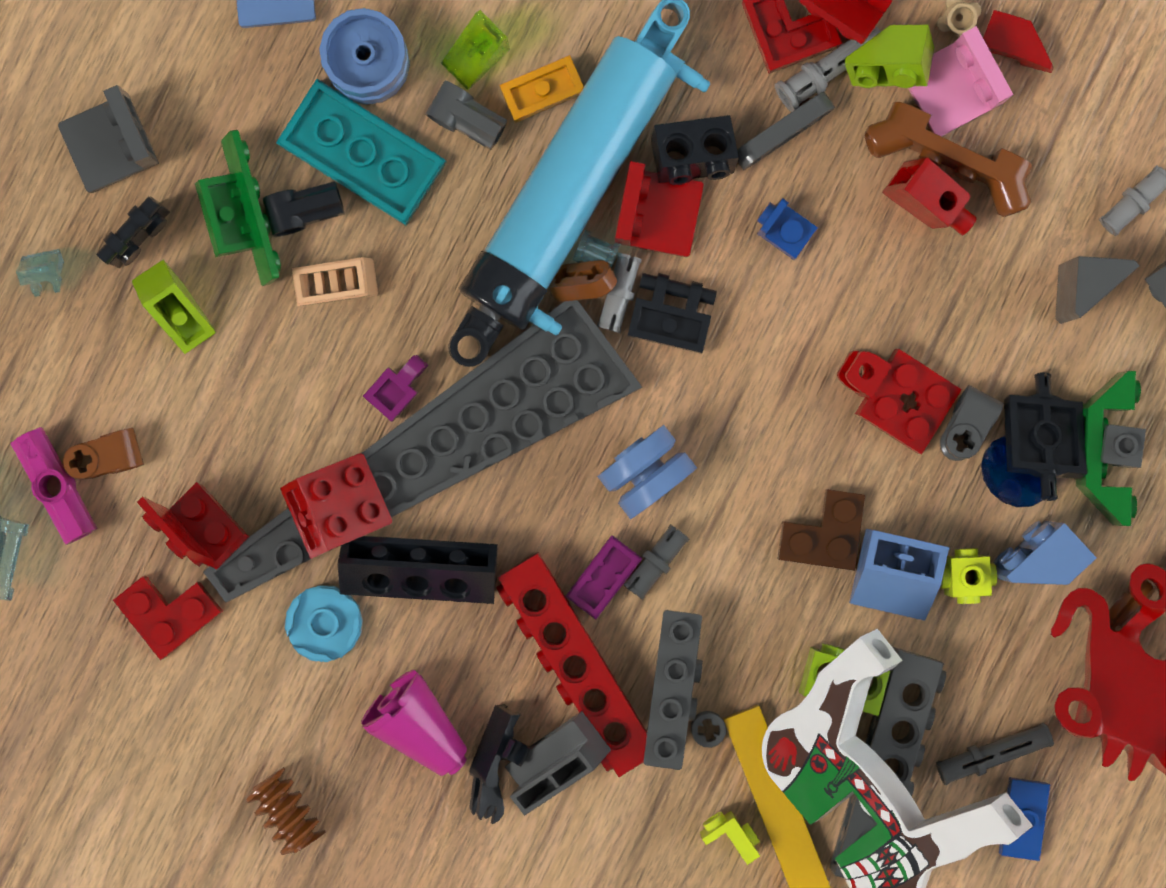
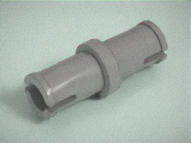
M1156 165L1134 188L1128 187L1122 193L1123 198L1104 216L1099 218L1102 226L1110 234L1117 236L1139 213L1144 215L1150 209L1149 204L1166 189V171Z
M618 252V259L614 269L617 283L614 289L606 296L597 327L618 333L621 332L629 300L633 301L635 295L631 291L642 259Z

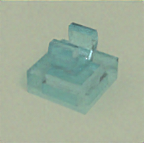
M60 249L22 256L16 274L21 286L30 284V290L35 297L41 295L42 286L40 282L43 281L50 282L55 293L60 292L62 286L60 274L64 265Z

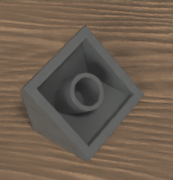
M1078 256L1060 264L1058 267L1055 319L1060 324L1081 318L1140 265L1135 260Z

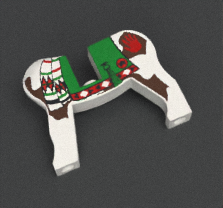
M878 629L859 637L819 672L807 697L798 706L781 714L769 725L762 742V758L771 779L810 825L828 815L853 794L859 799L862 809L877 823L875 827L835 858L849 888H926L934 868L965 859L984 846L994 844L1009 845L1033 827V825L1007 792L929 819H924L912 796L896 774L866 743L856 736L872 678L895 668L903 661Z

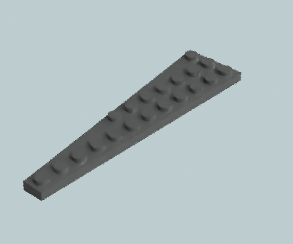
M578 300L564 301L548 313L549 316L562 325L558 335H554L549 331L546 332L535 324L362 452L391 517L642 388L641 384ZM287 508L251 535L217 570L208 567L203 573L223 600L229 602L310 560V556L289 508Z

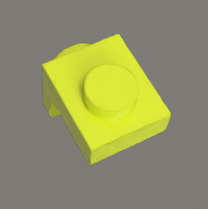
M732 811L725 815L722 812H718L703 823L705 828L700 831V835L706 845L726 833L747 865L760 857L755 845L760 843L759 838L748 822L741 826Z

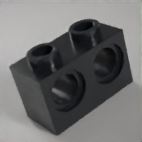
M730 115L654 125L651 145L659 183L670 182L672 185H682L695 178L707 177L710 180H719L734 173L739 156ZM706 147H717L722 153L718 155L711 154L706 150ZM677 151L683 154L685 158L676 160L667 153Z

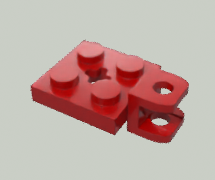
M894 349L888 361L871 352L851 351L837 372V377L844 386L859 396L865 397L855 412L856 415L921 455L962 390L900 349ZM861 366L863 367L862 376L859 375V369ZM913 392L916 395L915 401L917 405L915 409L909 408L907 412H904L902 410L904 403L900 400L901 395H910Z

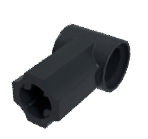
M335 181L298 192L296 190H284L263 198L273 237L297 233L304 230L306 225L345 215L342 199Z

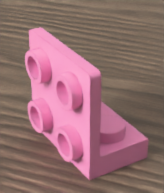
M977 26L962 33L953 44L933 54L928 86L908 88L919 109L932 115L928 122L931 132L941 137L1002 105L1013 95Z

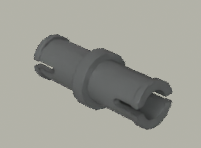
M670 524L653 549L645 551L642 555L645 559L623 585L640 599L644 600L645 595L662 573L667 574L670 571L669 564L690 539Z

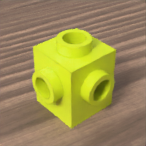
M978 548L954 549L955 556H947L940 586L941 589H944V595L953 598L957 597V604L981 603L980 596H992V586L997 585L995 563H990L989 556L978 555ZM970 570H973L974 584H968L965 579L966 573Z

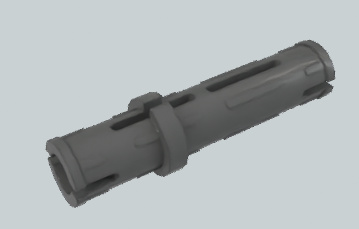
M1041 723L1039 726L978 748L976 745L967 747V752L943 761H937L936 767L944 785H948L950 782L975 773L978 776L987 773L986 769L1040 749L1052 747L1054 742L1048 726L1045 723Z

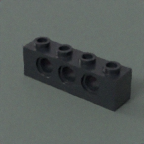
M362 536L341 545L338 558L340 594L494 604L498 544Z

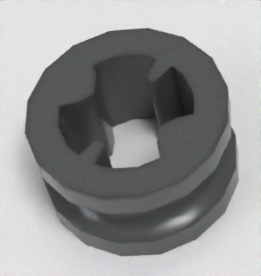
M703 711L696 715L695 721L691 722V733L699 745L712 748L723 741L726 735V726L723 719L717 713ZM710 719L713 725H719L718 733L713 732L714 738L706 739L704 733L697 732L699 725L704 726L703 720Z

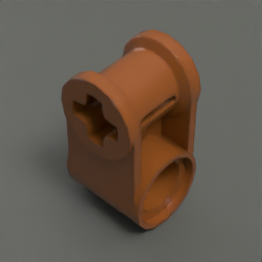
M134 428L115 431L100 436L98 439L74 445L66 451L63 458L65 471L71 477L77 479H93L144 465ZM83 455L91 456L92 462L87 464L86 468L78 467L77 461L82 460Z

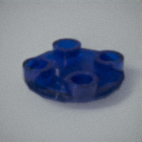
M1003 436L994 440L985 450L981 463L983 480L990 492L1001 502L1014 507H1032L1042 502L1043 500L1040 499V478L1031 474L1007 472L1006 438Z

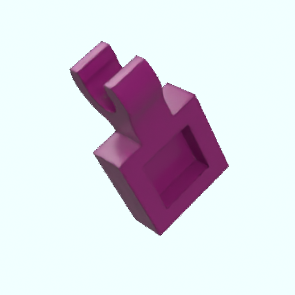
M413 355L398 374L388 367L363 397L393 422L418 394L410 385L423 373L428 364L418 355Z

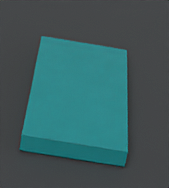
M319 79L315 80L276 142L278 146L407 226L447 163L441 156Z

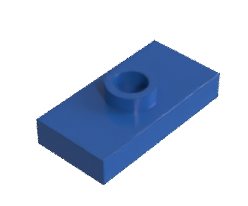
M1009 777L1007 794L1033 827L1011 844H1000L999 854L1001 856L1040 861L1050 784L1047 782Z

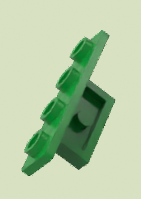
M231 130L221 140L230 174L200 179L195 183L215 258L252 250L261 285L266 286L279 278L281 270L280 258L278 253L272 250L268 237L270 235V223L267 215L261 212L259 205L260 188L257 179L251 176L248 166L250 159L248 145L245 140H241L238 130Z

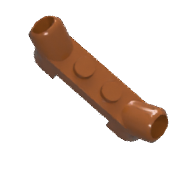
M893 102L886 120L869 125L865 131V141L869 152L876 158L909 148L920 153V159L927 157L938 167L944 164L954 169L953 174L964 181L975 183L978 180L986 184L997 214L1002 217L1028 209L1031 203L1025 185L1033 168L1029 161L1003 148L997 151L990 160L930 132L925 128L932 115L902 102Z

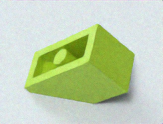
M161 260L132 280L142 306L184 354L216 333L214 327L184 283L164 260Z

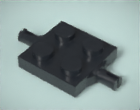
M1040 372L1034 375L1036 394L1031 396L1009 395L1004 399L1007 472L1031 474L1039 477L1040 499L1043 501L1046 499L1047 501H1053L1058 499L1056 478L1081 479L1087 475L1083 402L1064 400L1052 395L1051 374Z

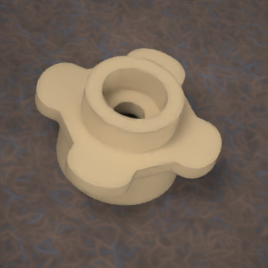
M962 0L945 1V12L937 20V27L940 31H952L960 37L962 33L976 26L978 17L981 15V7L978 3H967ZM961 13L962 19L957 21L956 15Z

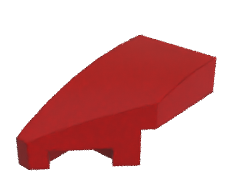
M993 11L983 37L990 52L1019 60L1022 66L1052 73L1054 67L1032 22L1008 13Z

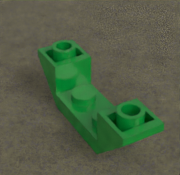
M1136 371L1117 373L1083 404L1087 475L1081 479H1076V487L1112 525L1131 526V519L1135 518L1137 514V499L1135 495H1132L1131 487L1101 486L1102 479L1106 478L1108 464L1101 462L1105 426L1109 425L1108 419L1104 417V411L1135 410V403L1139 402L1141 395L1140 381L1136 380Z

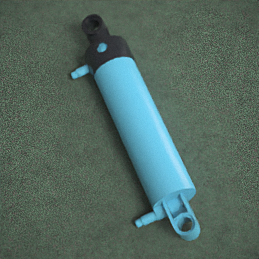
M662 0L652 11L634 41L620 36L614 37L484 251H481L459 290L465 297L480 307L478 309L473 306L470 307L459 327L450 338L448 344L449 354L457 364L472 367L483 362L504 325L498 322L499 319L519 329H525L528 323L531 322L554 335H558L561 331V324L538 309V305L546 294L550 283L676 77L702 92H706L710 86V82L703 78V75L687 66L685 61L671 53L672 48L690 19L689 7L683 0ZM663 9H671L677 14V26H668L662 21L661 11ZM465 336L473 337L479 344L478 353L471 359L463 358L458 352V343Z

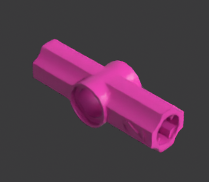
M42 427L29 431L10 443L32 483L33 495L45 506L65 545L80 540L98 529L76 490L75 478L65 471L60 458ZM52 476H56L61 482V490L55 497L47 489V483Z

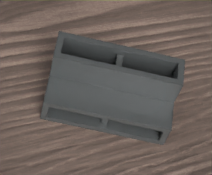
M582 711L529 746L530 750L522 767L511 761L505 766L519 785L510 795V798L525 816L595 770L611 751L610 747Z

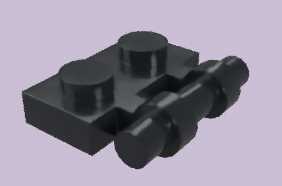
M148 196L139 207L135 205L127 213L130 217L115 233L111 231L105 237V245L96 255L107 265L110 264L117 268H120L123 264L125 266L129 265L140 254L141 248L139 246L148 236H156L167 223L165 217L170 211L159 201Z
M642 273L639 288L654 291L652 301L636 298L627 336L702 354L711 316L698 313L697 308L699 302L714 305L717 291L704 288L703 283L695 281L687 284L669 279L670 275L658 273V276ZM665 294L687 299L685 309L663 304Z

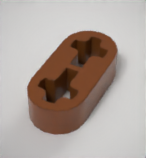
M604 260L561 265L548 289L557 301L593 299L602 297L612 291L616 286L617 278L609 263Z

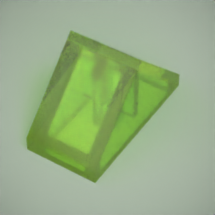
M479 10L470 20L441 64L468 90L510 50L508 37Z

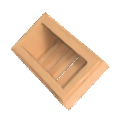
M361 257L292 268L297 306L378 295L375 266L372 258ZM355 268H357L359 289H358V287H357V279H356V271H355ZM339 270H344L347 291H342ZM324 272L329 274L331 293L329 294L326 293ZM308 274H314L316 296H311Z

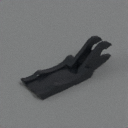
M505 704L495 705L469 770L470 775L473 776L469 806L473 815L477 813L479 820H482L483 817L487 819L492 816V824L498 822L504 815L505 806L498 784L499 776L497 772L501 755L509 738L514 737V726L521 715L518 712L514 713L507 709L508 706Z

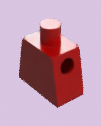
M927 157L904 162L882 192L932 229L950 226L963 236L974 226L977 220L976 216L964 208L970 199V194Z

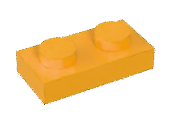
M570 55L499 85L515 123L579 96L584 88Z

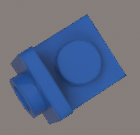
M782 198L777 206L770 202L757 221L763 226L757 234L795 260L818 227L788 207L789 202Z

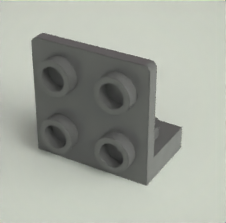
M118 85L103 91L107 102L61 121L58 124V128L84 187L89 193L99 191L159 164L129 94Z

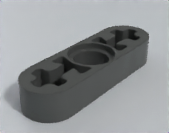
M825 92L818 94L737 149L739 156L738 164L741 168L746 170L833 111L835 106Z

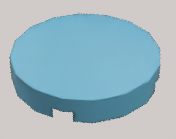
M319 585L306 589L293 599L286 612L285 630L287 637H289L298 654L311 661L329 662L343 657L355 647L362 632L363 618L359 605L351 595L340 594V590L336 586Z

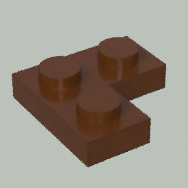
M826 489L820 527L782 522L777 559L855 571L865 495Z

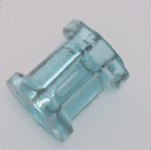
M585 230L574 254L573 261L579 263L580 261L604 260L609 263L612 269L621 244L617 242L610 244L592 236L590 231Z

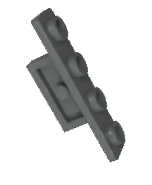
M665 610L663 612L643 760L646 766L675 770L682 769L688 721H695L697 711V698H692L694 682L700 683L703 660L697 659L702 616L700 614Z

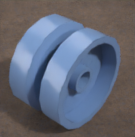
M366 8L348 10L333 19L323 32L319 48L322 67L336 90L345 97L366 105L381 103L397 94L406 82L410 68L408 48L396 24L381 12ZM366 53H371L367 60H362L365 59Z
M664 425L647 438L643 439L641 437L614 458L616 462L597 476L609 492L617 491L629 481L634 484L630 490L620 497L618 503L630 519L644 511L697 469L685 452L675 454L664 463L660 460V457L674 447L676 441Z

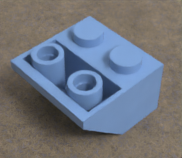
M1037 521L1022 534L1024 541L1014 550L1011 547L1007 548L993 563L996 565L997 579L1011 583L1068 585L1097 557L1065 523L1044 521L1041 524L1040 521Z
M866 529L849 603L925 621L941 586L949 547Z

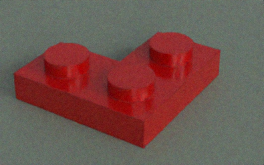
M742 0L743 9L768 74L834 50L842 44L836 27L823 18H818L811 14L792 21L784 0Z
M142 576L113 599L117 607L160 660L167 657L223 612L201 582H196L173 602L168 604L149 578Z

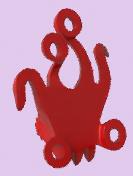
M1149 563L1137 566L1130 575L1129 590L1131 596L1142 608L1120 631H1113L1110 628L1109 607L1105 598L1092 589L1078 588L1070 592L1063 600L1050 634L1054 638L1062 635L1070 626L1078 607L1084 608L1088 613L1090 624L1085 653L1084 689L1067 688L1059 693L1054 705L1055 714L1061 727L1069 734L1084 739L1097 736L1101 738L1103 767L1112 765L1122 750H1125L1127 753L1129 781H1135L1141 775L1147 761L1166 775V660L1154 659L1142 648L1139 638L1141 631L1166 611V571L1157 565ZM1148 579L1156 585L1159 595L1157 601L1149 600L1143 595L1141 591L1143 581ZM1074 701H1078L1076 717L1073 720L1069 714V705Z

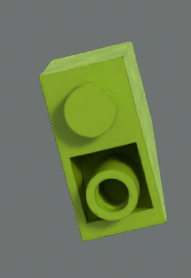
M890 25L848 55L845 59V67L852 86L873 88L875 86H898L901 88L928 86L935 49L929 25Z

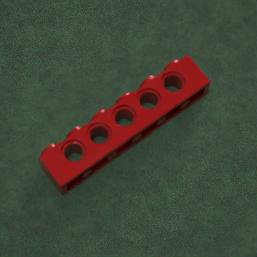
M537 552L499 575L498 579L501 584L496 587L499 595L507 607L514 604L521 617L516 622L527 640L532 637L536 640L541 649L536 655L546 672L554 670L561 683L556 688L567 706L574 703L577 710L585 714L610 747L611 751L601 761L605 770L609 772L614 769L619 778L644 763L647 730L540 553ZM531 589L542 591L546 597L544 607L539 610L528 608L524 602V595L527 591ZM552 622L562 624L566 630L565 638L557 643L548 641L544 636V628ZM575 655L583 658L586 663L585 670L579 675L567 673L563 664L568 657ZM591 689H599L606 696L605 703L601 707L591 708L584 702L585 693ZM618 722L625 727L626 732L622 739L611 741L605 737L603 732L609 723Z

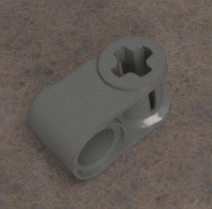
M968 385L960 396L953 410L952 417L941 436L940 450L943 455L953 461H962L976 455L988 432L997 421L1004 403ZM964 435L963 443L968 447L957 451L958 443L953 438Z

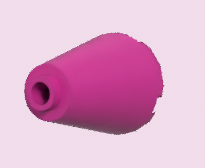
M415 670L404 673L390 684L393 688L390 693L385 697L380 694L372 703L361 720L362 727L370 735L440 776L447 773L453 775L465 764L467 758L464 755L467 747L423 677Z

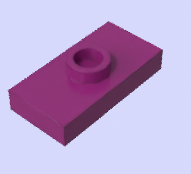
M611 535L565 597L596 620L642 560V557Z

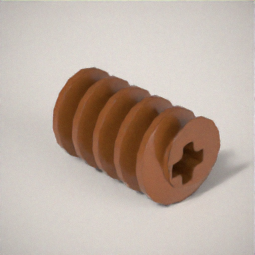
M284 767L253 787L252 792L246 799L247 803L261 802L254 812L256 816L269 814L270 817L263 825L264 829L278 828L272 837V841L286 840L287 843L280 851L281 855L295 854L326 833L325 830L313 833L314 828L319 823L317 817L304 819L311 809L308 804L296 807L297 802L302 797L300 791L287 793L294 783L293 780L290 778L279 781L280 776L285 771Z

